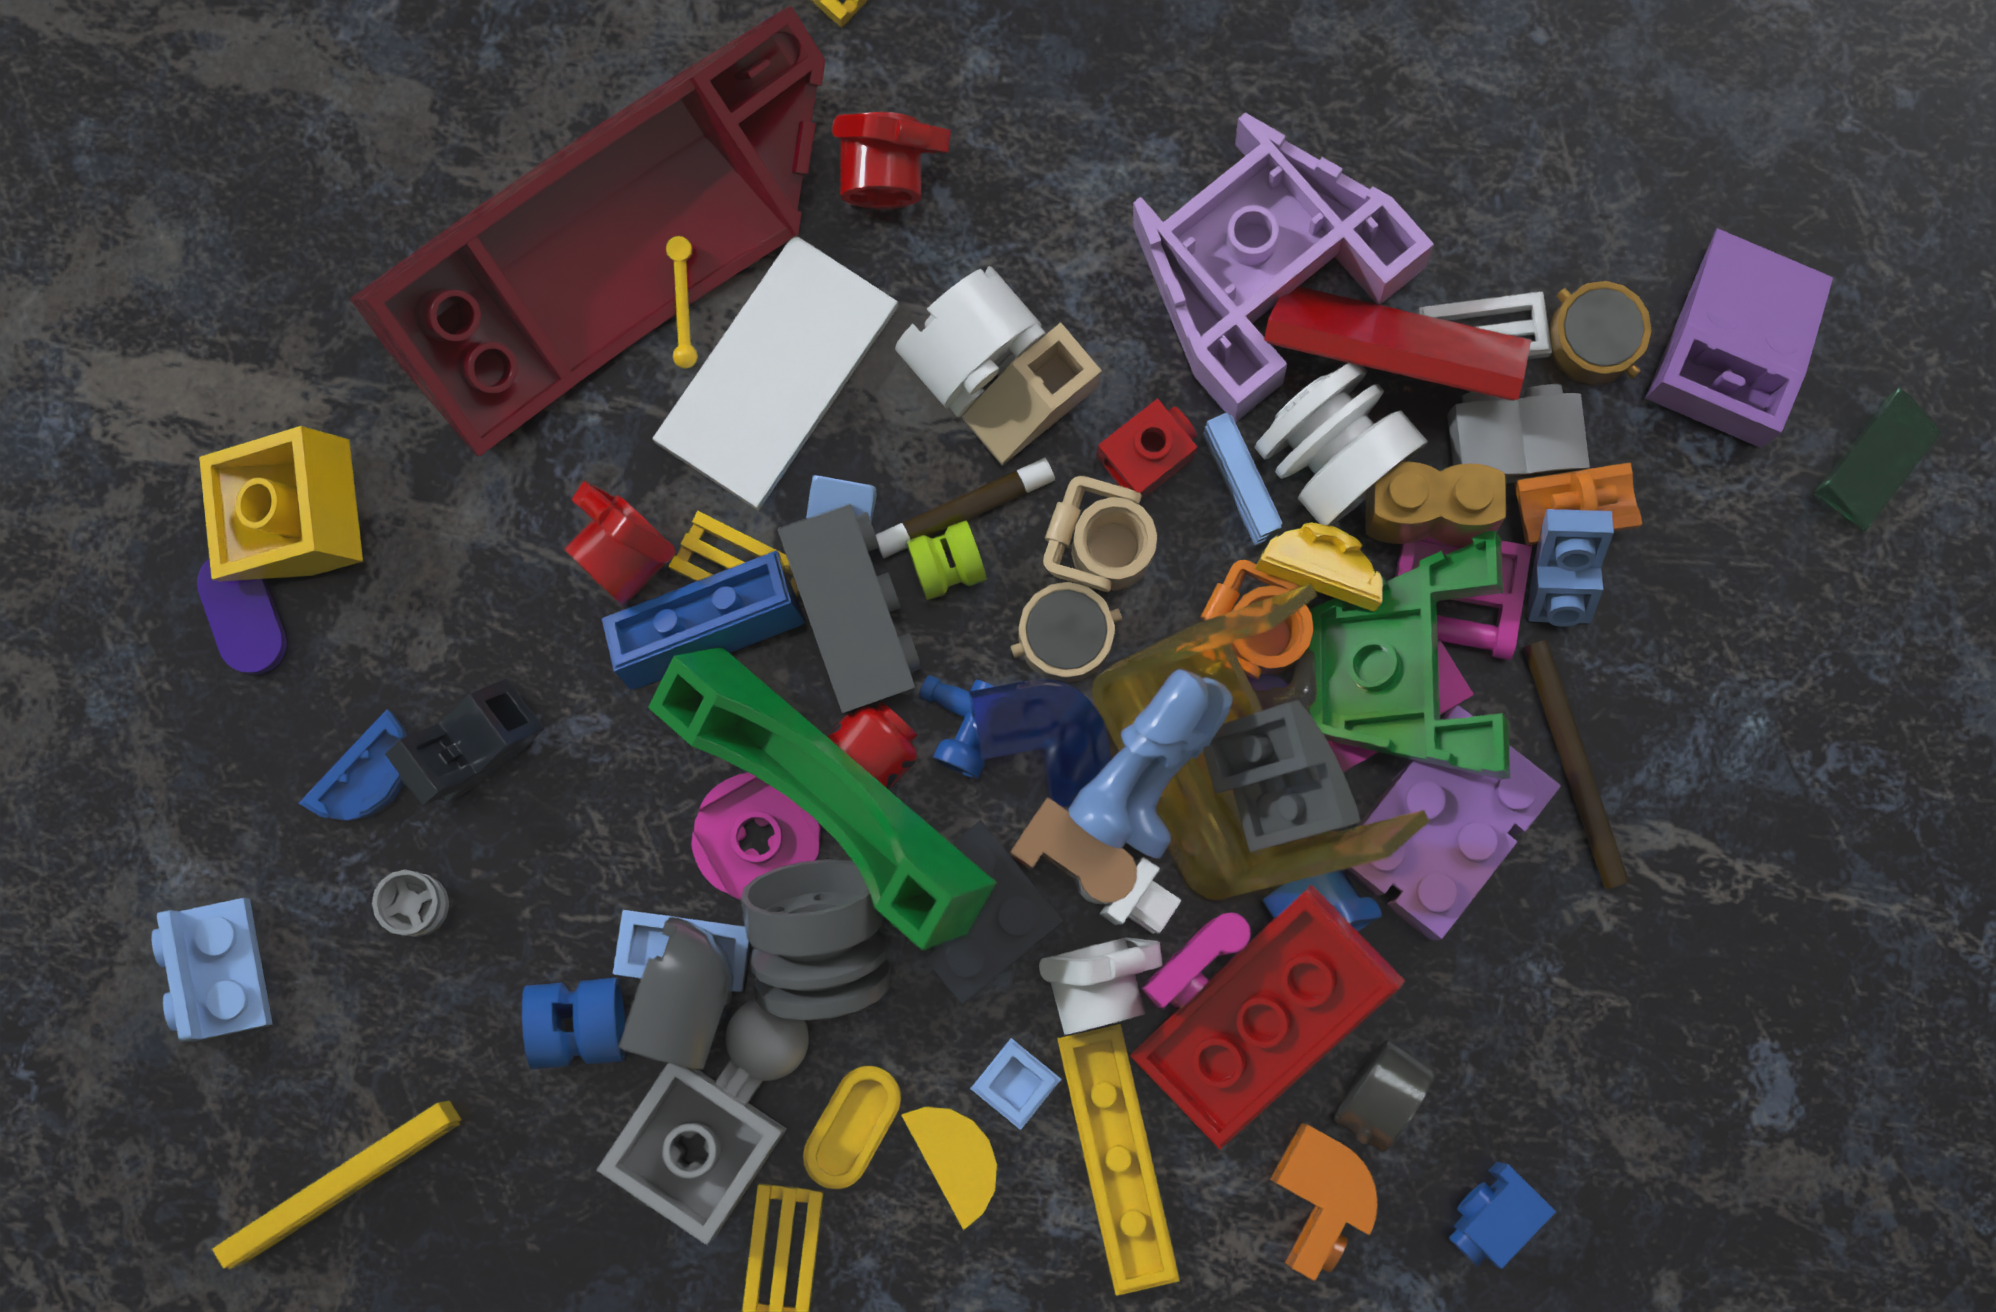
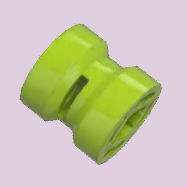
M967 521L948 526L944 535L933 539L922 535L906 541L926 601L945 595L949 586L958 583L972 586L987 580L978 548ZM947 551L950 553L954 565L953 568L949 567L945 555Z

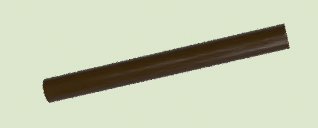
M1548 640L1525 646L1523 649L1604 889L1629 883Z

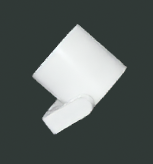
M1122 938L1061 955L1043 958L1039 964L1040 973L1046 981L1051 982L1064 1035L1144 1015L1145 1011L1135 974L1162 966L1160 942Z

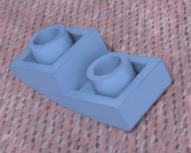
M1546 510L1531 577L1527 607L1528 622H1549L1560 627L1592 622L1603 592L1601 567L1614 533L1612 511Z

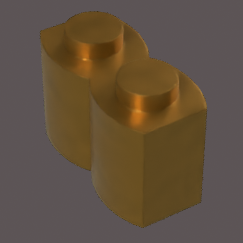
M1399 462L1366 490V535L1385 543L1407 544L1430 536L1446 544L1467 546L1474 543L1471 537L1485 531L1495 530L1497 532L1506 518L1505 473L1483 464H1459L1438 471L1431 466L1421 463Z

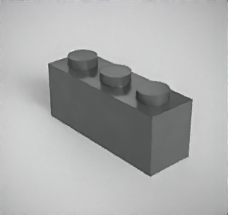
M848 503L779 527V536L842 713L915 688L911 672L922 669L910 633L897 636L889 612L898 610L901 607L889 573L876 576L868 552L880 547L868 513L864 512L855 515L852 505Z

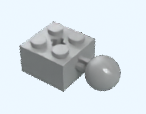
M756 999L743 1004L733 1014L728 1023L725 1042L730 1060L717 1080H713L699 1069L668 1063L597 1169L598 1172L706 1245L715 1239L787 1130L748 1102L762 1081L777 1080L791 1074L801 1064L808 1049L809 1033L805 1020L780 1018L765 1012ZM697 1134H701L706 1139L703 1148L709 1153L707 1161L698 1159L692 1164L687 1165L682 1160L686 1149L679 1144L682 1135L692 1138Z

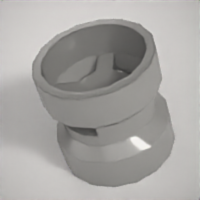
M401 870L392 872L381 880L374 891L372 906L374 916L380 925L391 933L420 937L429 935L440 928L448 914L449 900L442 884L432 876L415 871Z

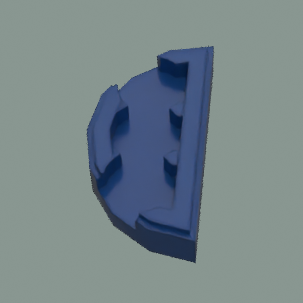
M387 709L299 802L300 805L320 817L353 821L373 816L394 801L404 782L385 753L399 739L407 737V734L392 711Z

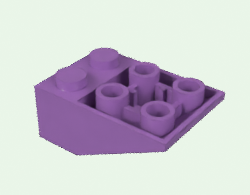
M1717 228L1645 399L1762 448L1782 433L1806 375L1833 277Z

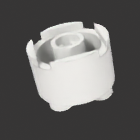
M988 266L985 273L982 269L971 273L930 305L927 310L931 315L924 324L926 328L920 332L912 323L897 342L895 350L945 408H950L957 417H960L985 392L982 387L996 375L999 376L1011 362L1045 336L1046 333L1041 328L1042 325L999 274L992 267Z

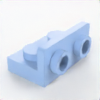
M240 898L184 911L169 910L157 913L159 928L152 931V948L158 965L166 967L170 992L165 993L163 996L164 1015L168 1027L171 1031H177L181 1042L200 1041L273 1025L250 899Z

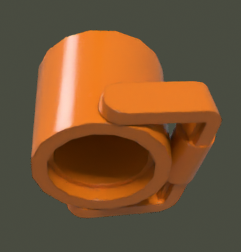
M1239 560L1231 567L1224 583H1217L1200 617L1204 620V623L1196 638L1197 646L1205 657L1251 678L1258 679L1260 675L1266 674L1278 676L1293 667L1309 647L1314 630L1312 615L1304 600L1299 597L1303 586L1254 569L1257 564L1253 562ZM1246 575L1271 585L1258 587L1245 594L1235 606L1240 596L1238 591ZM1224 626L1223 637L1226 651L1212 646L1219 629H1223Z

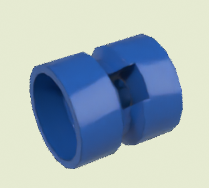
M618 978L580 981L576 990L571 992L564 983L525 986L522 999V1026L525 1053L530 1069L569 1066L574 1056L578 1055L586 1065L625 1060L626 1050L619 1048L626 1022L623 994ZM573 1017L574 1032H565L564 1019Z

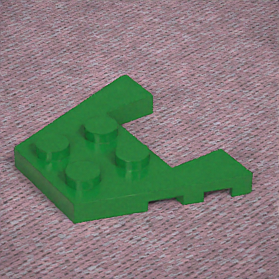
M1495 530L1485 531L1471 537L1474 543L1447 555L1440 551L1420 560V567L1386 581L1382 577V603L1375 612L1337 598L1309 609L1314 629L1309 645L1310 715L1327 741L1497 779L1510 778L1508 721L1503 714L1440 720L1436 604L1438 601L1503 593L1501 539Z

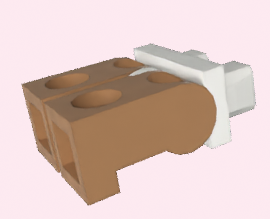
M1049 798L1043 802L1009 853L1013 860L1027 871L1041 858L1072 879L1077 892L1086 901L1093 904H1106L1099 915L1114 925L1123 924L1128 917L1150 933H1160L1181 902L1179 898L1152 881L1160 868L1144 857L1134 861L1125 849L1111 847L1094 838L1075 823L1070 817L1069 811Z

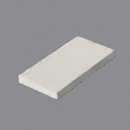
M795 237L790 239L652 438L653 441L759 511L897 310L898 301L801 238Z

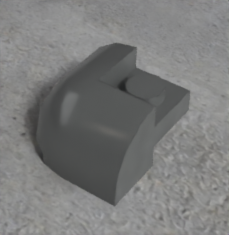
M669 917L664 923L662 930L663 935L669 936L663 957L656 956L655 959L649 958L619 1048L679 1066L704 1069L724 1005L731 1003L734 977L726 951L710 932L690 921L678 917Z

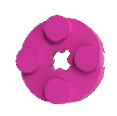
M744 773L721 782L706 795L695 819L694 831L692 832V850L695 861L704 877L715 888L741 900L744 887L756 877L778 867L803 861L818 860L821 848V827L810 814L786 795L751 773ZM754 820L760 827L769 824L773 827L775 834L768 839L770 850L765 854L759 855L754 848L744 852L740 847L739 841L747 835L744 825L748 821Z

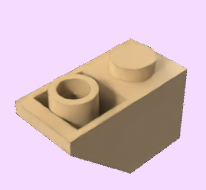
M1059 323L1011 362L962 415V418L1003 466L1099 387L1102 370L1064 325Z

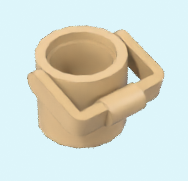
M1085 476L1073 478L1068 485L1063 502H1057L1045 536V540L1049 541L1043 559L1046 569L1057 578L1105 592L1131 587L1143 578L1155 554L1157 532L1153 519L1139 505L1142 494L1128 488ZM1085 491L1109 497L1096 501L1084 510L1079 518L1081 513L1079 506ZM1073 533L1072 557L1076 569L1060 565L1065 547H1069Z

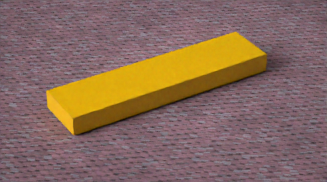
M1121 1024L1057 1038L1116 1296L1180 1281Z
M450 1101L436 1103L212 1248L223 1268L228 1267L232 1269L246 1264L459 1126L460 1116Z

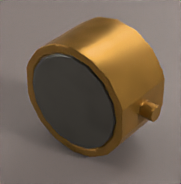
M1609 281L1587 283L1582 285L1573 294L1564 288L1556 295L1562 304L1550 319L1549 334L1552 346L1550 357L1558 370L1573 381L1588 385L1610 383L1624 372L1633 379L1641 372L1635 362L1645 353L1652 329L1649 312L1639 296L1624 285Z

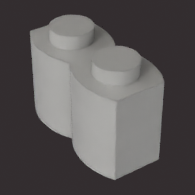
M1548 384L1524 390L1525 398L1515 399V401L1477 392L1462 395L1463 403L1455 404L1447 413L1453 466L1474 463L1494 467L1505 473V484L1515 483L1523 479L1589 469L1581 394L1563 393L1562 385Z

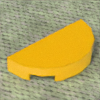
M1306 523L1300 529L1286 531L1279 537H1274L1263 551L1254 568L1373 612L1382 603L1383 580L1380 572H1374L1371 562L1360 550L1363 546L1360 541L1334 526Z
M925 1106L901 1114L963 1230H965L984 1213L995 1192L997 1162L990 1140L972 1119L952 1109Z

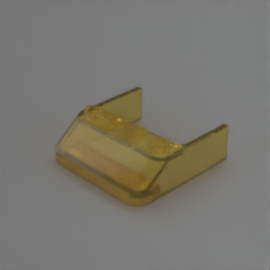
M1309 584L1194 624L1116 662L1100 673L1093 682V700L1119 752L1125 747L1121 738L1122 730L1134 723L1136 717L1150 704L1170 675L1179 669L1201 676V678L1215 679L1229 690L1232 695V703L1224 723L1264 711L1230 643L1273 629L1317 596L1312 585ZM1203 751L1196 759L1192 757L1174 775L1162 792L1156 806V813L1171 833L1168 848L1183 877L1195 892L1212 900L1224 899L1387 859L1430 822L1425 810L1339 832L1330 830L1250 852L1233 790L1215 794Z

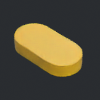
M863 1066L852 1070L841 1080L804 1148L803 1160L806 1171L817 1184L829 1189H842L854 1184L865 1172L895 1119L901 1104L899 1085L889 1072L876 1066Z

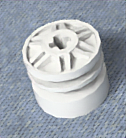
M1348 363L1335 372L1317 378L1299 392L1276 414V419L1254 447L1265 460L1271 458L1289 444L1294 450L1281 462L1275 472L1282 479L1309 466L1315 475L1305 485L1298 499L1319 524L1327 526L1334 525L1366 500V490L1399 462H1409L1428 443L1401 410L1387 415L1375 424L1369 419L1367 414L1376 405L1384 390L1379 384H1375L1352 399L1349 393L1367 373L1363 366Z

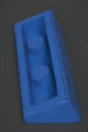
M776 550L604 617L602 622L613 670L627 687L633 690L663 679L675 655L723 647L731 653L804 624V618L781 556Z

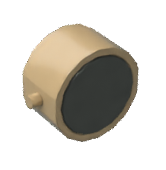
M1072 582L1051 584L1035 593L1024 607L1019 624V643L1010 647L1014 658L1024 655L1030 668L1045 679L1060 683L1082 681L1096 673L1109 657L1115 634L1114 623L1121 621L1122 616L1119 608L1109 611L1107 602L1103 597L1088 586Z

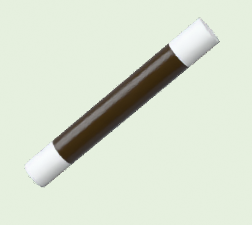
M1042 458L876 534L882 557L887 558L908 548L907 540L922 535L928 537L935 536L946 531L948 526L970 520L1055 481L1053 471L1047 459Z

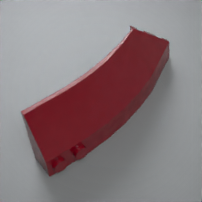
M792 6L784 8L656 87L536 166L351 297L350 300L390 355L472 452L480 457L578 382L677 314L674 260L668 256L666 246L670 239L681 236L692 244V255L686 261L688 302L690 305L782 244L798 237L802 212L798 211L803 175H807L816 125V123L811 122L817 86H822L825 58Z

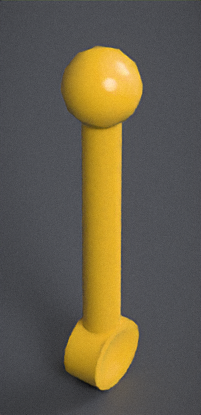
M676 236L670 239L666 246L668 256L674 260L678 347L673 352V360L678 367L687 369L696 363L698 356L690 341L686 261L692 255L693 248L689 240Z

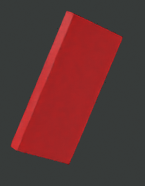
M1300 286L1291 293L1278 298L1268 319L1264 341H1267L1268 344L1511 401L1519 399L1531 344L1529 339Z
M1311 884L1212 976L1192 999L1182 1008L1179 1007L1137 1046L1130 1056L1199 1129L1221 1149L1399 990L1405 980Z

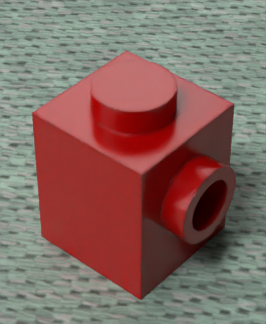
M1157 398L1102 441L1097 447L1096 459L1118 486L1142 494L1141 500H1143L1194 459L1198 447L1192 440L1197 437V432L1188 418L1177 407L1174 406L1168 411Z

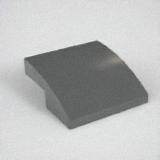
M1299 700L1223 723L1209 746H1205L1203 749L1215 794L1233 790L1250 852L1361 822L1354 798L1334 752L1312 716Z

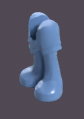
M1179 669L1170 675L1150 704L1136 717L1134 723L1122 730L1121 738L1125 747L1078 793L1068 809L1070 817L1084 831L1106 845L1122 848L1125 842H1127L1145 855L1161 858L1170 843L1171 833L1156 813L1157 803L1174 775L1192 757L1196 759L1202 753L1205 746H1209L1224 723L1232 703V695L1229 690L1215 679L1201 678V676L1187 670Z

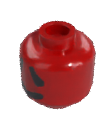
M882 701L875 708L867 704L850 710L827 735L833 743L888 790L895 785L917 759V751L912 742L918 735Z

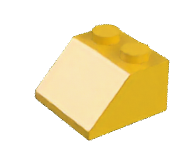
M299 426L199 457L212 580L235 581L313 576L363 562L349 439Z

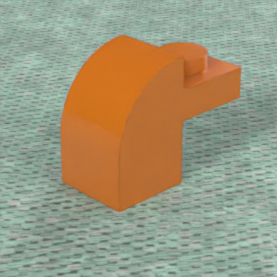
M1300 1123L1270 1180L1315 1204L1312 1213L1285 1261L1292 1269L1315 1281L1321 1269L1330 1273L1342 1256L1348 1238L1340 1233L1346 1222L1370 1235L1377 1214V1193L1368 1168L1351 1149L1313 1127Z

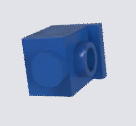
M1496 1162L1488 1171L1497 1181L1491 1187L1485 1182L1480 1183L1463 1199L1457 1208L1463 1216L1454 1224L1453 1227L1456 1231L1449 1237V1240L1476 1266L1486 1259L1490 1264L1502 1269L1556 1211L1508 1164Z

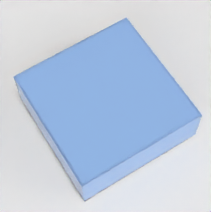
M1011 1038L970 1089L1021 1130L1061 1081V1078Z

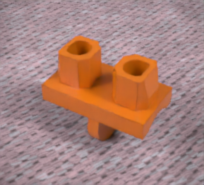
M1631 462L1518 480L1514 484L1526 545L1538 544L1547 509L1612 511L1614 531L1638 528L1642 525L1641 514L1634 495Z

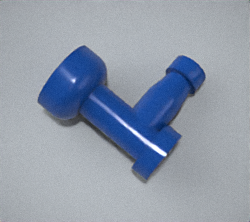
M928 675L920 689L919 698L930 703L934 701L948 711L965 717L955 739L941 741L932 759L950 770L978 780L985 765V759L982 753L978 751V748L997 707L1004 708L1010 695L998 687L980 680L974 681L969 692L956 686L944 684L941 679Z

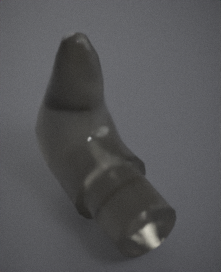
M1311 650L1306 651L1299 658L1292 682L1287 687H1272L1270 690L1250 691L1246 701L1248 712L1254 714L1297 700L1300 701L1307 711L1310 710L1317 697L1315 653Z

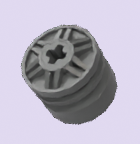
M826 859L790 864L764 873L744 887L741 903L746 937L755 948L750 961L751 970L756 976L754 991L756 1001L763 1011L780 1018L798 1020L833 1018L859 1011L877 1002L890 989V962L886 959L887 939L878 930L882 926L883 915L875 909L869 888L853 861Z

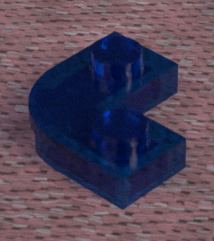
M1034 679L969 691L977 750L981 759L1042 748L1049 799L1061 807L1071 805L1078 793L1111 761L1108 734L1102 716L1090 699L1070 684L1053 679Z

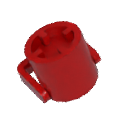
M868 112L837 115L833 122L832 131L835 137L841 138V200L854 206L874 209H891L916 204L921 200V154L948 153L951 130L921 123L915 117L900 113Z
M584 480L571 500L592 521L564 550L624 607L671 560L677 551L667 539L621 496H613Z

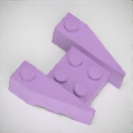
M1247 113L1238 118L1235 145L1245 157L1163 222L1142 197L1133 203V228L1192 372L1226 413L1228 412L1229 415H1232L1235 423L1283 385L1287 363L1267 341H1264L1263 335L1252 324L1275 306L1279 297L1291 293L1335 257L1373 301L1381 305L1427 267L1434 246L1433 242L1391 196L1373 186L1371 189H1368L1342 174V168L1323 157L1318 160L1285 141V135Z

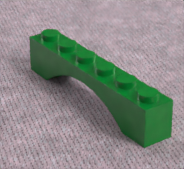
M723 647L680 654L673 657L648 706L652 712L692 747L722 758L751 773L786 795L810 814L838 841L855 863L869 888L875 909L922 950L968 933L996 885V882Z

